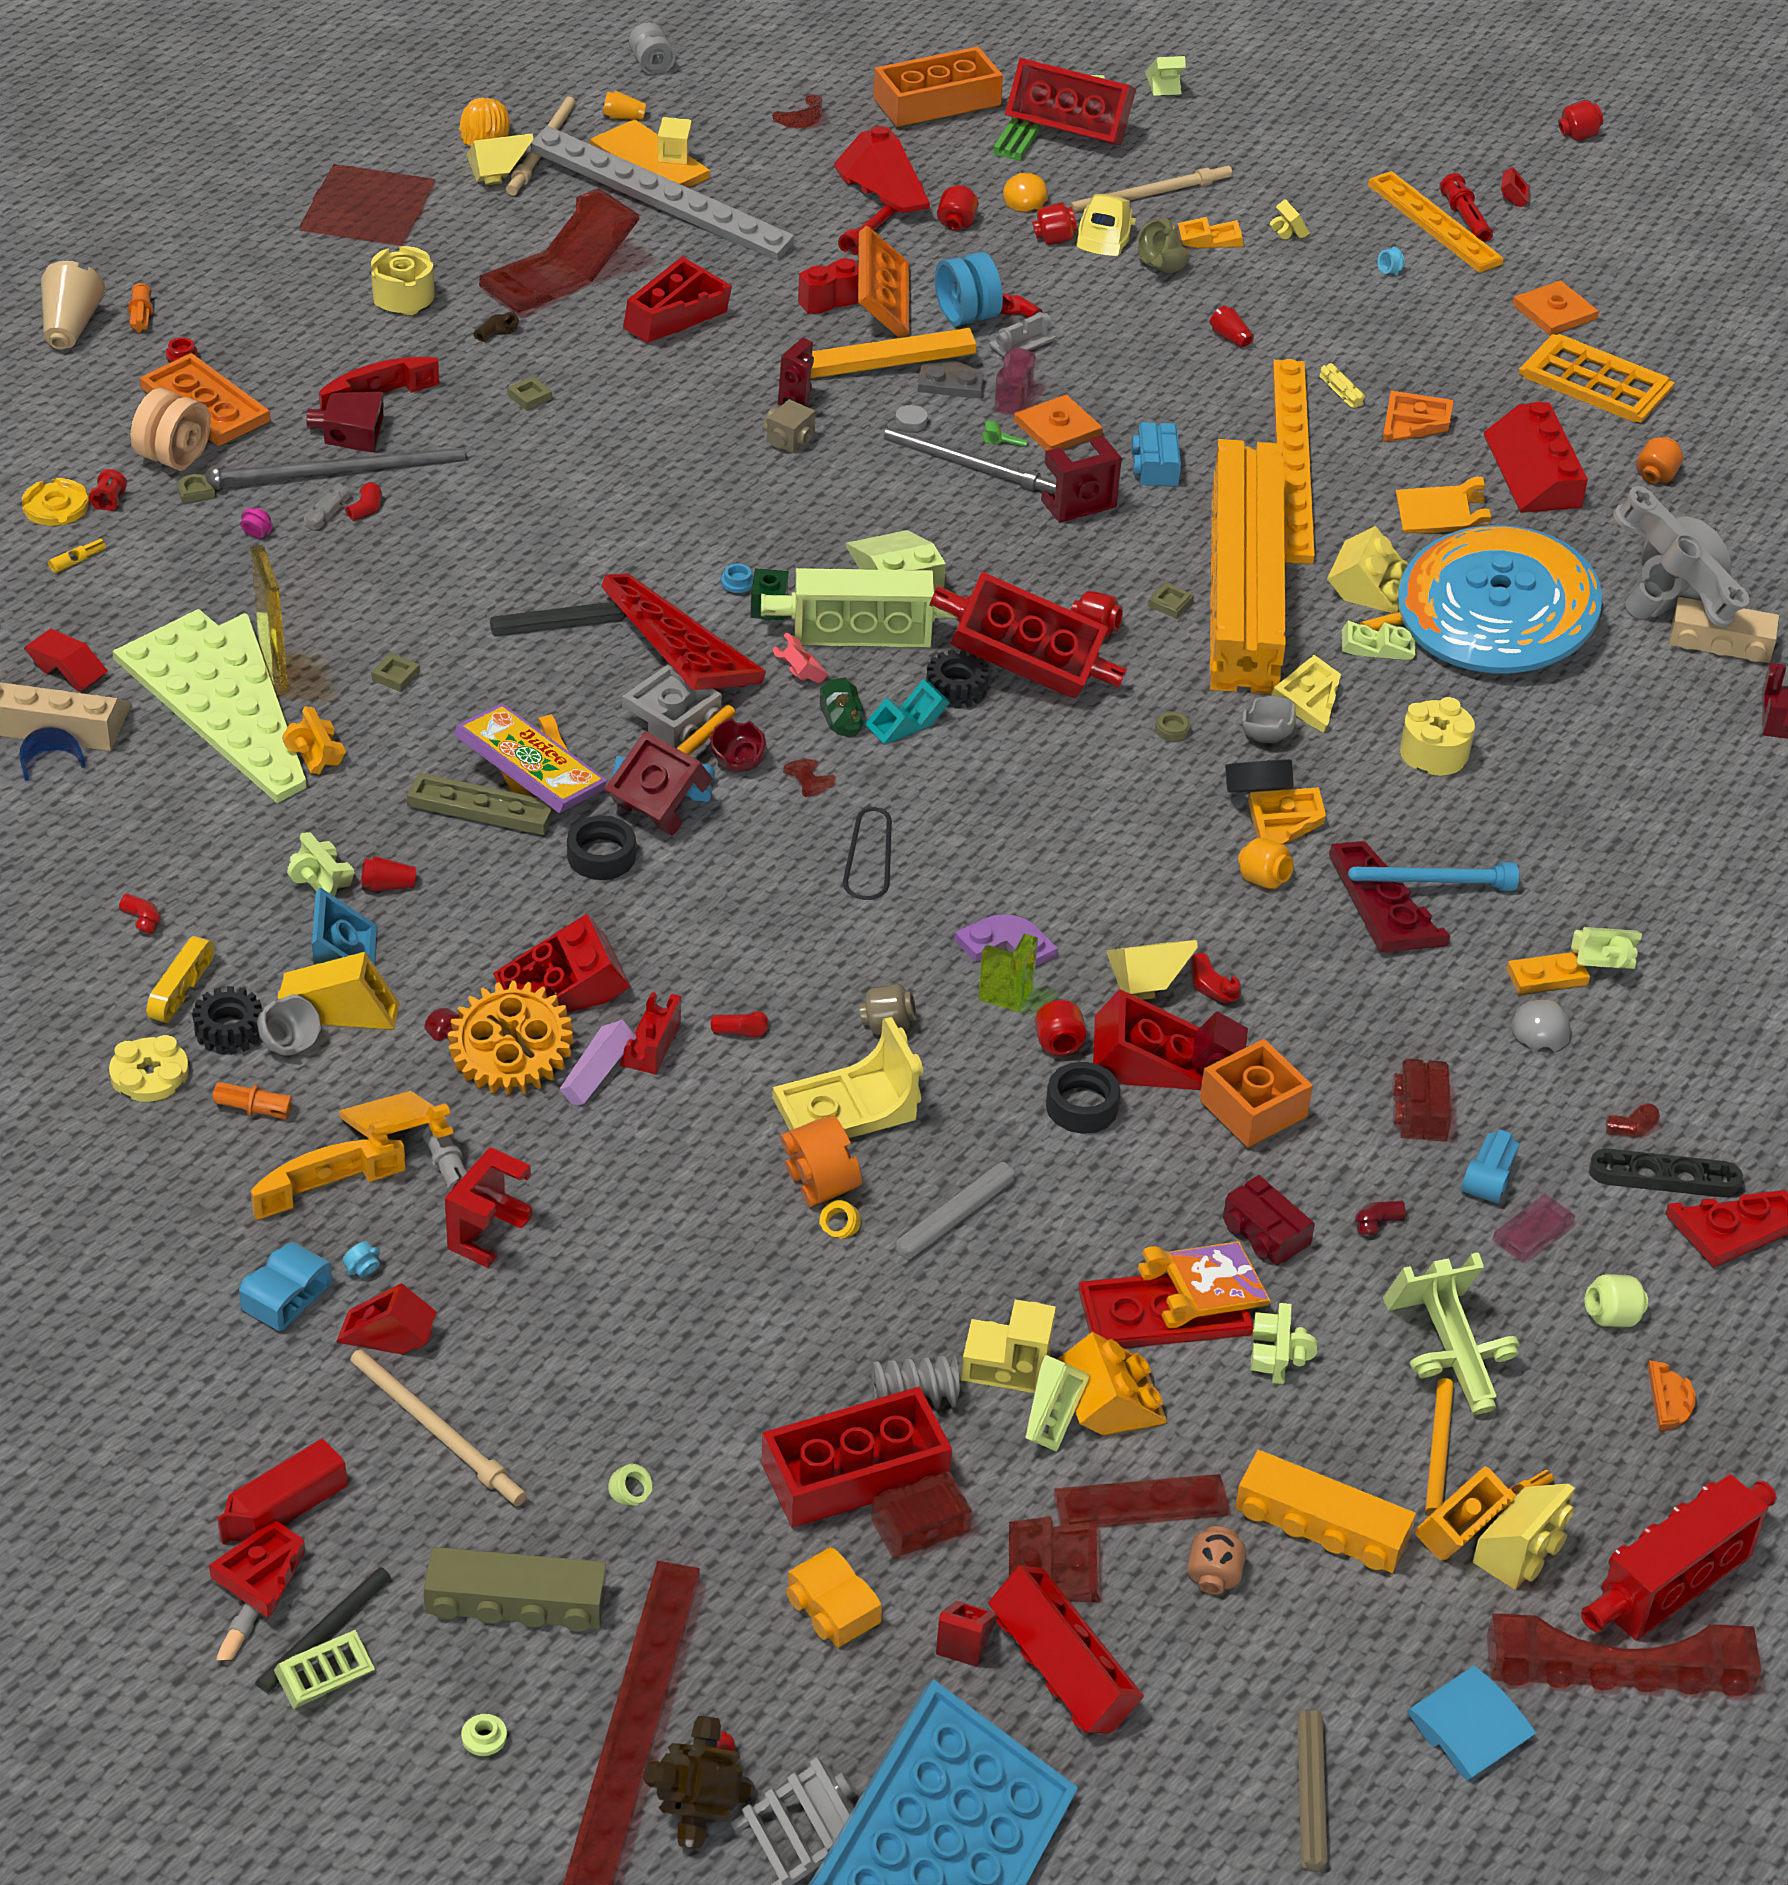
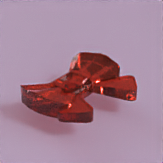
M811 759L792 761L785 764L783 768V773L794 776L802 784V794L804 797L818 795L826 787L832 788L836 778L834 775L815 776L812 771L817 767L818 761Z

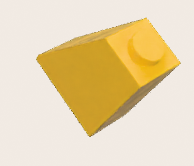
M366 952L284 973L281 988L278 991V999L295 994L310 1001L319 1013L321 1025L395 1029L400 1002Z

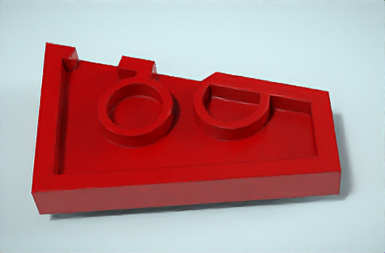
M1786 1190L1745 1194L1740 1195L1737 1201L1718 1203L1716 1198L1701 1200L1700 1205L1683 1207L1681 1202L1671 1203L1667 1205L1665 1215L1713 1267H1716L1788 1235V1192Z

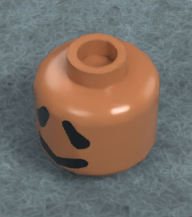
M1220 1526L1208 1527L1205 1531L1198 1533L1192 1540L1187 1562V1573L1193 1581L1199 1583L1198 1587L1203 1592L1221 1594L1224 1592V1589L1234 1588L1240 1583L1247 1555L1246 1546L1239 1539L1235 1531Z

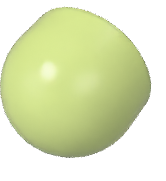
M628 1464L617 1469L612 1474L608 1483V1491L615 1501L625 1505L637 1506L639 1503L644 1502L652 1492L653 1482L645 1468L638 1464ZM626 1477H633L643 1484L644 1493L641 1496L636 1497L628 1492L625 1485Z

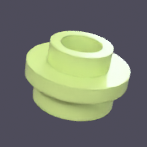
M476 1715L464 1724L461 1732L462 1743L474 1755L489 1756L495 1754L506 1743V1726L500 1718L494 1715ZM484 1729L491 1731L490 1734L484 1736L477 1734L478 1731Z

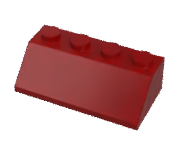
M1550 402L1519 404L1484 431L1485 440L1520 513L1582 508L1588 478Z

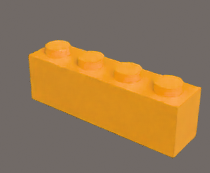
M1259 1449L1239 1484L1235 1509L1241 1511L1250 1520H1263L1282 1528L1286 1534L1292 1537H1305L1321 1544L1323 1548L1331 1553H1344L1361 1560L1370 1569H1383L1394 1573L1410 1540L1416 1513Z

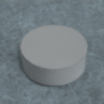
M902 406L896 411L895 423L903 431L919 432L927 426L928 414L926 410L919 406Z

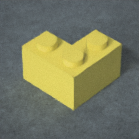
M1015 1299L1009 1325L971 1319L963 1355L961 1380L1035 1393L1043 1358L1045 1355L1050 1356L1056 1306Z

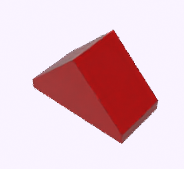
M955 1601L941 1611L938 1622L936 1655L978 1667L997 1618L995 1612L961 1601Z

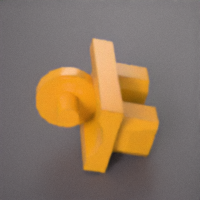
M305 706L302 710V721L298 724H289L283 733L282 740L289 751L301 753L310 773L320 774L325 765H340L346 750L342 743L331 741L335 729L331 721L320 719L314 707Z

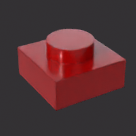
M1513 167L1503 172L1501 185L1503 196L1506 200L1512 201L1517 207H1523L1529 200V185Z

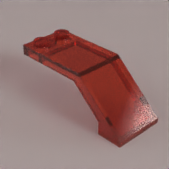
M600 188L576 197V211L545 251L480 275L479 286L517 313L565 296L594 281L637 224L640 215Z

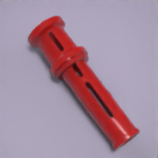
M1458 173L1447 175L1441 181L1439 188L1441 193L1448 197L1451 209L1460 213L1471 233L1481 241L1491 240L1493 230L1475 205L1474 193L1471 189L1466 188L1464 177Z

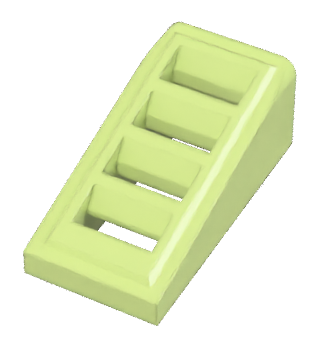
M1045 1355L1039 1371L1025 1438L1057 1452L1090 1374ZM1046 1424L1049 1425L1048 1434L1043 1432Z
M353 1630L277 1664L274 1672L293 1709H296L374 1671L375 1668L356 1630ZM346 1645H349L359 1667L352 1670L341 1650ZM332 1652L343 1673L338 1676L335 1675L326 1655ZM318 1660L327 1681L320 1683L311 1662ZM301 1667L312 1686L306 1690L296 1672Z

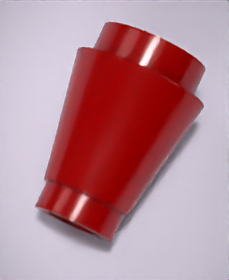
M1224 305L1212 314L1209 323L1212 326L1213 332L1238 345L1240 348L1252 343L1254 334L1234 308H1228Z
M373 855L372 859L364 858L361 887L370 888V892L414 888L416 867Z

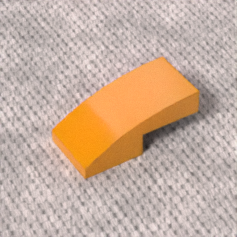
M1207 217L1178 223V229L1184 246L1191 248L1244 247L1238 220L1209 226Z

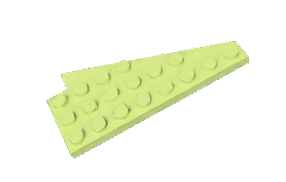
M197 609L112 651L113 659L276 803L307 788L306 778L297 753L289 751L283 743V733L288 727L249 616L246 613L218 626L201 610Z

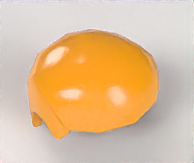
M1019 173L1010 178L1005 184L1003 199L1006 205L1015 211L1028 212L1033 209L1038 210L1043 207L1045 202H1048L1047 186L1041 177L1033 173Z

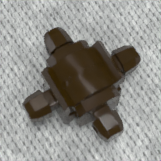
M698 1716L694 1722L691 1737L694 1738L693 1745L672 1743L668 1746L670 1753H666L661 1762L652 1761L645 1766L643 1779L649 1787L657 1789L656 1793L659 1800H663V1803L659 1806L661 1812L682 1816L681 1823H678L677 1832L678 1844L681 1847L701 1849L708 1827H705L706 1819L727 1822L731 1818L729 1811H733L738 1803H746L753 1798V1782L748 1777L742 1776L740 1766L735 1764L740 1758L739 1754L735 1751L717 1748V1741L721 1742L722 1726L719 1718Z

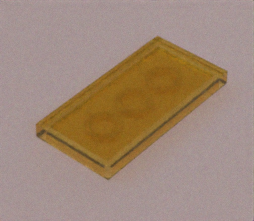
M263 545L250 547L259 647L276 696L286 695L288 693L279 586L265 547Z

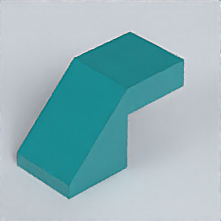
M922 679L902 705L886 697L866 721L865 725L883 744H888L931 726L950 702L930 682Z

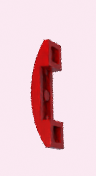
M405 357L372 363L347 372L328 383L319 391L320 409L326 410L329 396L332 393H384L404 386L412 393L439 385V361L436 357Z

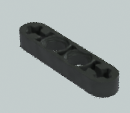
M1609 1148L1595 1151L1592 1154L1588 1169L1590 1176L1595 1181L1605 1185L1723 1198L1735 1196L1739 1192L1743 1180L1741 1169L1727 1161ZM1603 1163L1609 1164L1612 1170L1605 1169ZM1624 1165L1629 1166L1628 1172H1624ZM1640 1167L1649 1168L1656 1175L1650 1177L1643 1176L1636 1169ZM1687 1172L1694 1177V1180H1682L1675 1173ZM1704 1174H1707V1181L1702 1180ZM1720 1176L1726 1177L1727 1182H1722Z

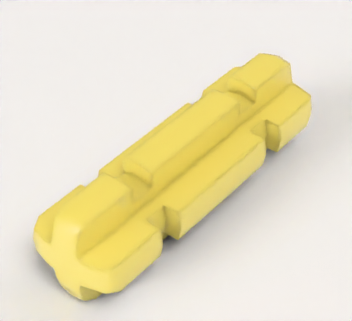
M1330 363L1327 366L1323 365L1321 367L1320 378L1325 383L1330 382L1328 386L1342 399H1345L1344 401L1351 408H1357L1364 404V393L1340 372L1334 364Z

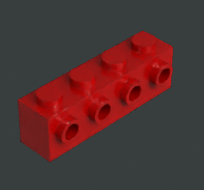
M1019 1565L987 1602L997 1615L996 1621L998 1625L1015 1638L1022 1647L1021 1654L1024 1659L1039 1669L1047 1680L1045 1684L1048 1690L1066 1704L1072 1712V1721L1084 1732L1109 1734L1115 1731L1144 1698L1142 1692L1044 1568Z

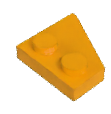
M1319 787L1249 793L1248 804L1257 838H1265L1286 844L1316 829L1325 822L1326 813Z

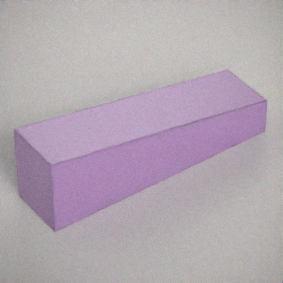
M623 1020L601 1026L559 1090L571 1104L576 1106L584 1104L624 1054V1047L629 1039H636V1035Z

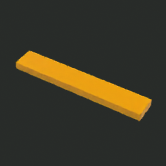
M1390 171L1369 179L1368 186L1477 272L1482 273L1503 265L1504 258L1394 172Z
M964 328L817 350L812 352L814 363L811 368V378L971 355L977 353L976 342L971 329Z

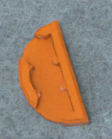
M1649 1360L1647 1368L1658 1431L1673 1430L1686 1423L1693 1413L1696 1393L1691 1381L1686 1377L1683 1379L1679 1374L1669 1370L1670 1365Z

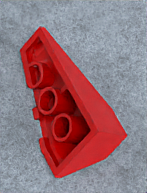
M877 126L869 131L861 132L834 163V167L843 181L848 184L855 182L860 184L861 191L866 194L874 192L880 195L881 202L901 213L930 209V202L901 142L889 127Z

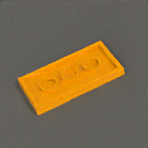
M635 119L589 139V144L687 188L710 178V170L690 156L687 164L658 162V134Z

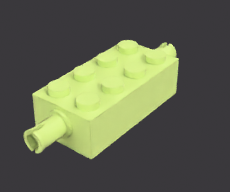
M796 568L795 592H792V595L761 594V616H792V619H794L795 637L801 641V645L931 647L932 622H935V618L957 619L952 614L929 606L934 594L933 571Z

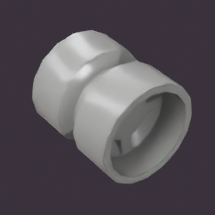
M648 22L640 24L631 32L629 46L643 71L647 74L669 71L675 62V52L661 27L656 23Z

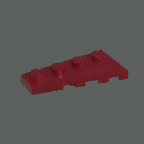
M1365 841L1333 843L1331 845L1329 856L1380 953L1448 945L1450 934L1443 927L1438 929L1431 922V913L1424 906L1418 907L1409 898L1411 891L1403 883L1352 881L1349 878L1348 871L1352 867H1388Z

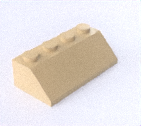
M0 682V736L111 751L130 710L131 702L99 695Z

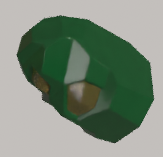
M846 677L829 680L820 688V707L827 724L838 735L845 737L857 736L864 724L863 706L858 696L857 687Z

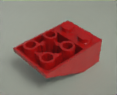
M587 913L493 973L496 982L501 984L503 990H509L512 981L516 982L518 990H522L526 983L530 982L533 993L544 987L547 998L556 995L559 1006L565 1005L567 1012L607 1003L631 987L608 937Z

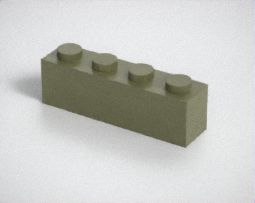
M432 1547L423 1589L425 1613L434 1614L436 1617L444 1620L460 1616L477 1618L489 1624L505 1620L521 1622L528 1627H541L544 1624L562 1625L572 1631H584L588 1628L600 1629L606 1591V1562Z

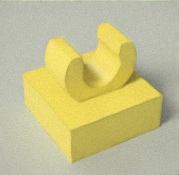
M1286 199L1276 206L1281 216L1274 218L1270 222V226L1274 231H1277L1281 239H1289L1293 232L1299 238H1304L1310 234L1300 214Z

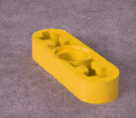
M192 936L152 990L146 1009L148 1018L164 1023L170 1022L186 999L187 995H184L190 986H195L212 962L215 952L213 941L197 936Z

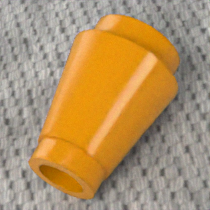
M616 90L614 93L607 91L603 115H608L609 119L643 120L647 103H643Z

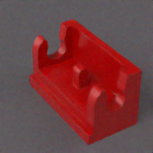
M655 992L649 995L646 1002V1011L634 1033L636 1039H629L627 1041L620 1066L657 1075L681 1024V996L671 994L666 1005L667 1008H663L656 1003L657 995Z

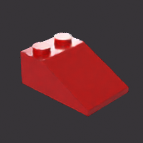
M1119 989L1095 1014L1093 1063L1111 1071L1118 1082L1124 1085L1201 1090L1204 1070L1192 1064L1195 1032L1200 1027Z

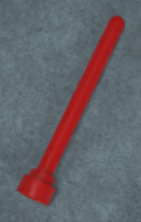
M885 205L859 229L847 230L839 237L838 245L840 250L844 252L852 250L853 252L849 254L857 255L859 253V231L865 226L875 231L897 210Z

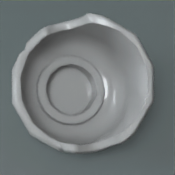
M1277 696L1255 699L1250 712L1244 709L1242 718L1243 730L1248 737L1260 743H1277L1284 740L1293 732L1295 727L1296 708L1294 702Z
M295 994L267 1004L262 1009L257 1020L259 1035L270 1051L284 1056L297 1054L315 1043L321 1030L320 1016L313 1004Z
M1543 999L1527 1002L1516 1009L1512 1018L1511 1030L1517 1041L1525 1043L1533 1051H1538L1543 1047H1550L1553 1052L1561 1050L1570 1041V1021L1567 1013L1557 1002Z

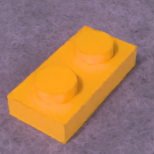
M1575 952L1508 961L1506 967L1519 995L1588 985L1590 975L1585 966L1576 963L1578 953Z

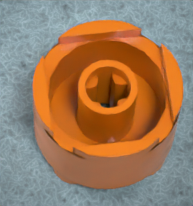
M834 1115L819 1118L780 1134L782 1146L786 1154L790 1156V1159L784 1161L786 1170L793 1182L801 1180L804 1184L800 1187V1190L809 1208L850 1192L862 1185V1176L856 1156L851 1158L847 1145H850L851 1142L841 1123Z

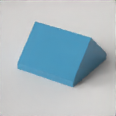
M318 889L315 897L312 935L314 965L366 952L375 966L377 925L324 889Z

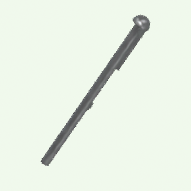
M464 448L220 471L218 470V465H213L206 472V481L215 490H220L221 488L293 480L292 477L344 471L361 473L364 470L462 461L466 459Z

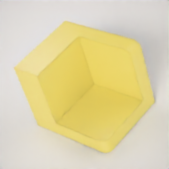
M662 118L658 133V162L687 164L689 158V135L692 127L691 120Z

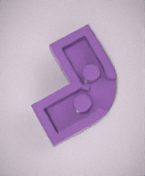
M1014 915L990 916L956 931L954 935V941L975 962L1006 948L1026 970H1029L1057 957L1058 948L1033 923Z

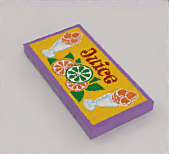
M503 703L456 725L454 736L558 813H562L603 791L608 781Z

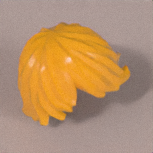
M477 98L470 101L461 115L460 127L458 128L461 131L459 137L468 146H471L476 140L508 137L510 117L507 108L494 98Z

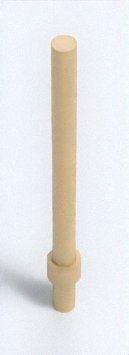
M565 98L548 126L557 130L560 129L576 105L574 98ZM530 151L524 162L515 168L511 175L512 180L506 187L509 195H516L521 186L528 183L532 177L533 168L541 158L540 155Z
M1229 165L1211 170L1206 167L1196 170L1194 174L1108 194L1131 201L1195 185L1203 187L1211 185L1213 181L1232 177V169ZM1092 197L1070 202L1069 207H1072L1074 213L1082 212Z
M359 1349L353 1353L350 1359L351 1363L478 1473V1480L488 1489L492 1490L495 1488L514 1506H520L526 1500L527 1493L508 1477V1471L494 1459L488 1460L366 1352Z

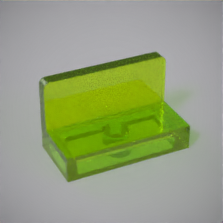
M1024 933L1014 952L985 945L982 950L978 1000L1019 1013L1021 1012L1033 990L1038 937Z

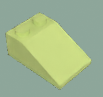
M908 530L846 543V547L859 569L933 571L934 592L937 585L944 588L946 563L932 542Z

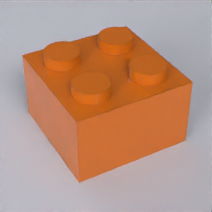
M1262 1039L1204 1068L1200 1101L1249 1148L1307 1118L1313 1085L1265 1039Z

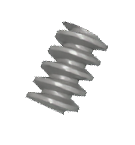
M955 1355L952 1358L951 1366H949L945 1356H938L934 1368L929 1358L922 1357L918 1370L910 1358L904 1360L901 1371L895 1360L888 1361L885 1372L878 1361L872 1362L871 1381L874 1399L920 1386L924 1396L931 1399L935 1409L940 1408L942 1397H947L951 1408H956L960 1384Z

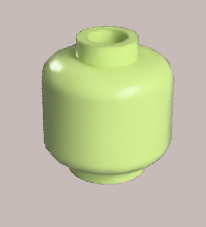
M1605 1274L1598 1276L1587 1288L1585 1307L1594 1321L1601 1326L1631 1327L1635 1326L1641 1320L1643 1313L1646 1312L1648 1296L1637 1278L1630 1275Z

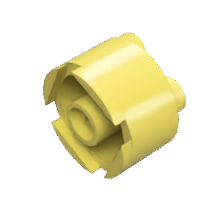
M399 246L398 252L389 253L388 248L380 251L373 257L371 261L373 300L376 306L391 312L414 315L432 303L435 297L434 268L427 252L415 247Z
M1445 697L1441 700L1412 703L1409 705L1405 717L1400 744V753L1403 760L1412 768L1417 770L1418 767L1428 771L1427 774L1450 775L1460 771L1470 756L1475 731L1474 720L1455 698Z

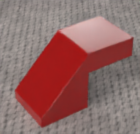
M52 628L24 647L25 651L42 672L48 674L55 668H58L78 692H81L108 672L86 643Z

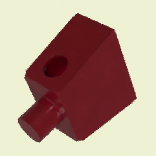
M383 392L332 393L329 396L326 410L308 408L306 417L307 428L323 429L324 444L375 453L384 419Z

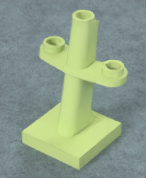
M1479 1252L1471 1254L1464 1265L1458 1269H1452L1449 1258L1434 1261L1423 1276L1414 1277L1411 1266L1404 1267L1383 1296L1388 1310L1425 1303L1445 1348V1351L1427 1353L1410 1361L1412 1370L1418 1372L1420 1378H1427L1442 1372V1368L1453 1367L1472 1414L1479 1415L1492 1412L1496 1409L1494 1399L1497 1396L1483 1360L1494 1357L1496 1362L1510 1360L1519 1354L1517 1348L1520 1344L1517 1337L1508 1336L1476 1345L1458 1296L1465 1294L1484 1268Z

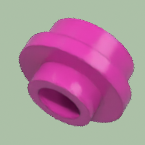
M248 508L241 515L242 521L240 526L245 533L259 538H263L265 534L271 533L273 529L271 518L262 509Z

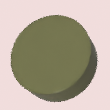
M1166 712L1157 717L1155 732L1160 738L1166 741L1177 742L1184 740L1189 735L1190 721L1183 714Z

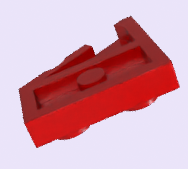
M274 1519L209 1564L210 1578L268 1618L275 1611L305 1553L304 1539Z

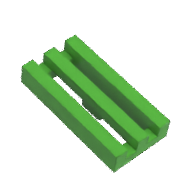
M1012 118L994 145L993 154L1021 161L1038 135L1040 124L1034 123L1030 127L1028 121L1023 120L1021 124H1018V119ZM1017 130L1012 139L1010 140V142L1008 143V145L1006 146L1005 150L1003 151L1002 149L1004 148V146L1006 145L1014 131ZM1028 132L1016 153H1012L1023 134Z

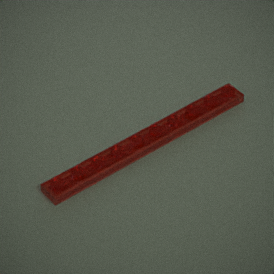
M657 1560L563 1885H614L643 1783L645 1766L650 1758L699 1583L700 1568Z

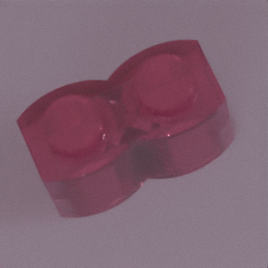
M1012 348L1005 354L1003 368L999 370L996 377L994 402L996 413L1014 416V413L1026 408L1027 397L1031 394L1034 384L1036 361L1034 352L1022 348Z

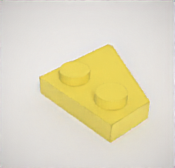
M1313 655L1276 685L1271 696L1284 697L1294 702L1296 716L1319 731L1325 732L1330 721V713L1335 701V693L1341 674Z

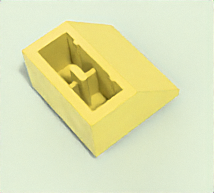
M1374 526L1344 542L1327 580L1344 601L1390 613H1397L1399 610V584L1408 563L1395 551L1390 540L1383 536L1379 529Z
M1568 1483L1524 1487L1480 1536L1473 1563L1515 1590L1525 1579L1532 1582L1544 1565L1543 1558L1548 1553L1553 1556L1556 1555L1567 1539V1533L1563 1532L1575 1510L1571 1506L1575 1488Z

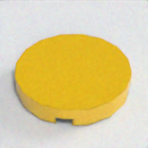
M56 478L52 479L53 483L44 484V481L36 482L26 489L22 496L24 514L29 520L41 525L58 526L74 522L85 515L89 508V498L83 485L70 479Z

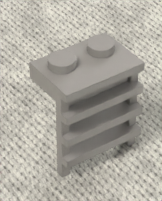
M818 1757L811 1760V1767L801 1774L796 1775L793 1773L787 1777L789 1782L777 1791L771 1788L764 1793L766 1798L752 1807L749 1804L742 1809L744 1814L731 1822L735 1831L744 1829L749 1825L753 1829L779 1878L771 1885H793L818 1868L855 1807L852 1798L858 1794L844 1772L836 1775ZM794 1793L797 1795L825 1846L813 1856L783 1803L784 1800ZM771 1809L775 1812L802 1862L791 1871L788 1870L760 1818Z

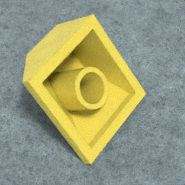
M533 133L474 141L466 155L476 181H485L486 186L503 183L502 179L507 178L532 143Z
M1188 940L1106 951L1120 989L1144 1000L1156 998L1155 991L1167 989L1198 946L1197 940Z

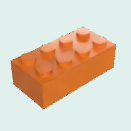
M977 46L875 67L873 98L895 126L900 127L1001 105L1003 74Z

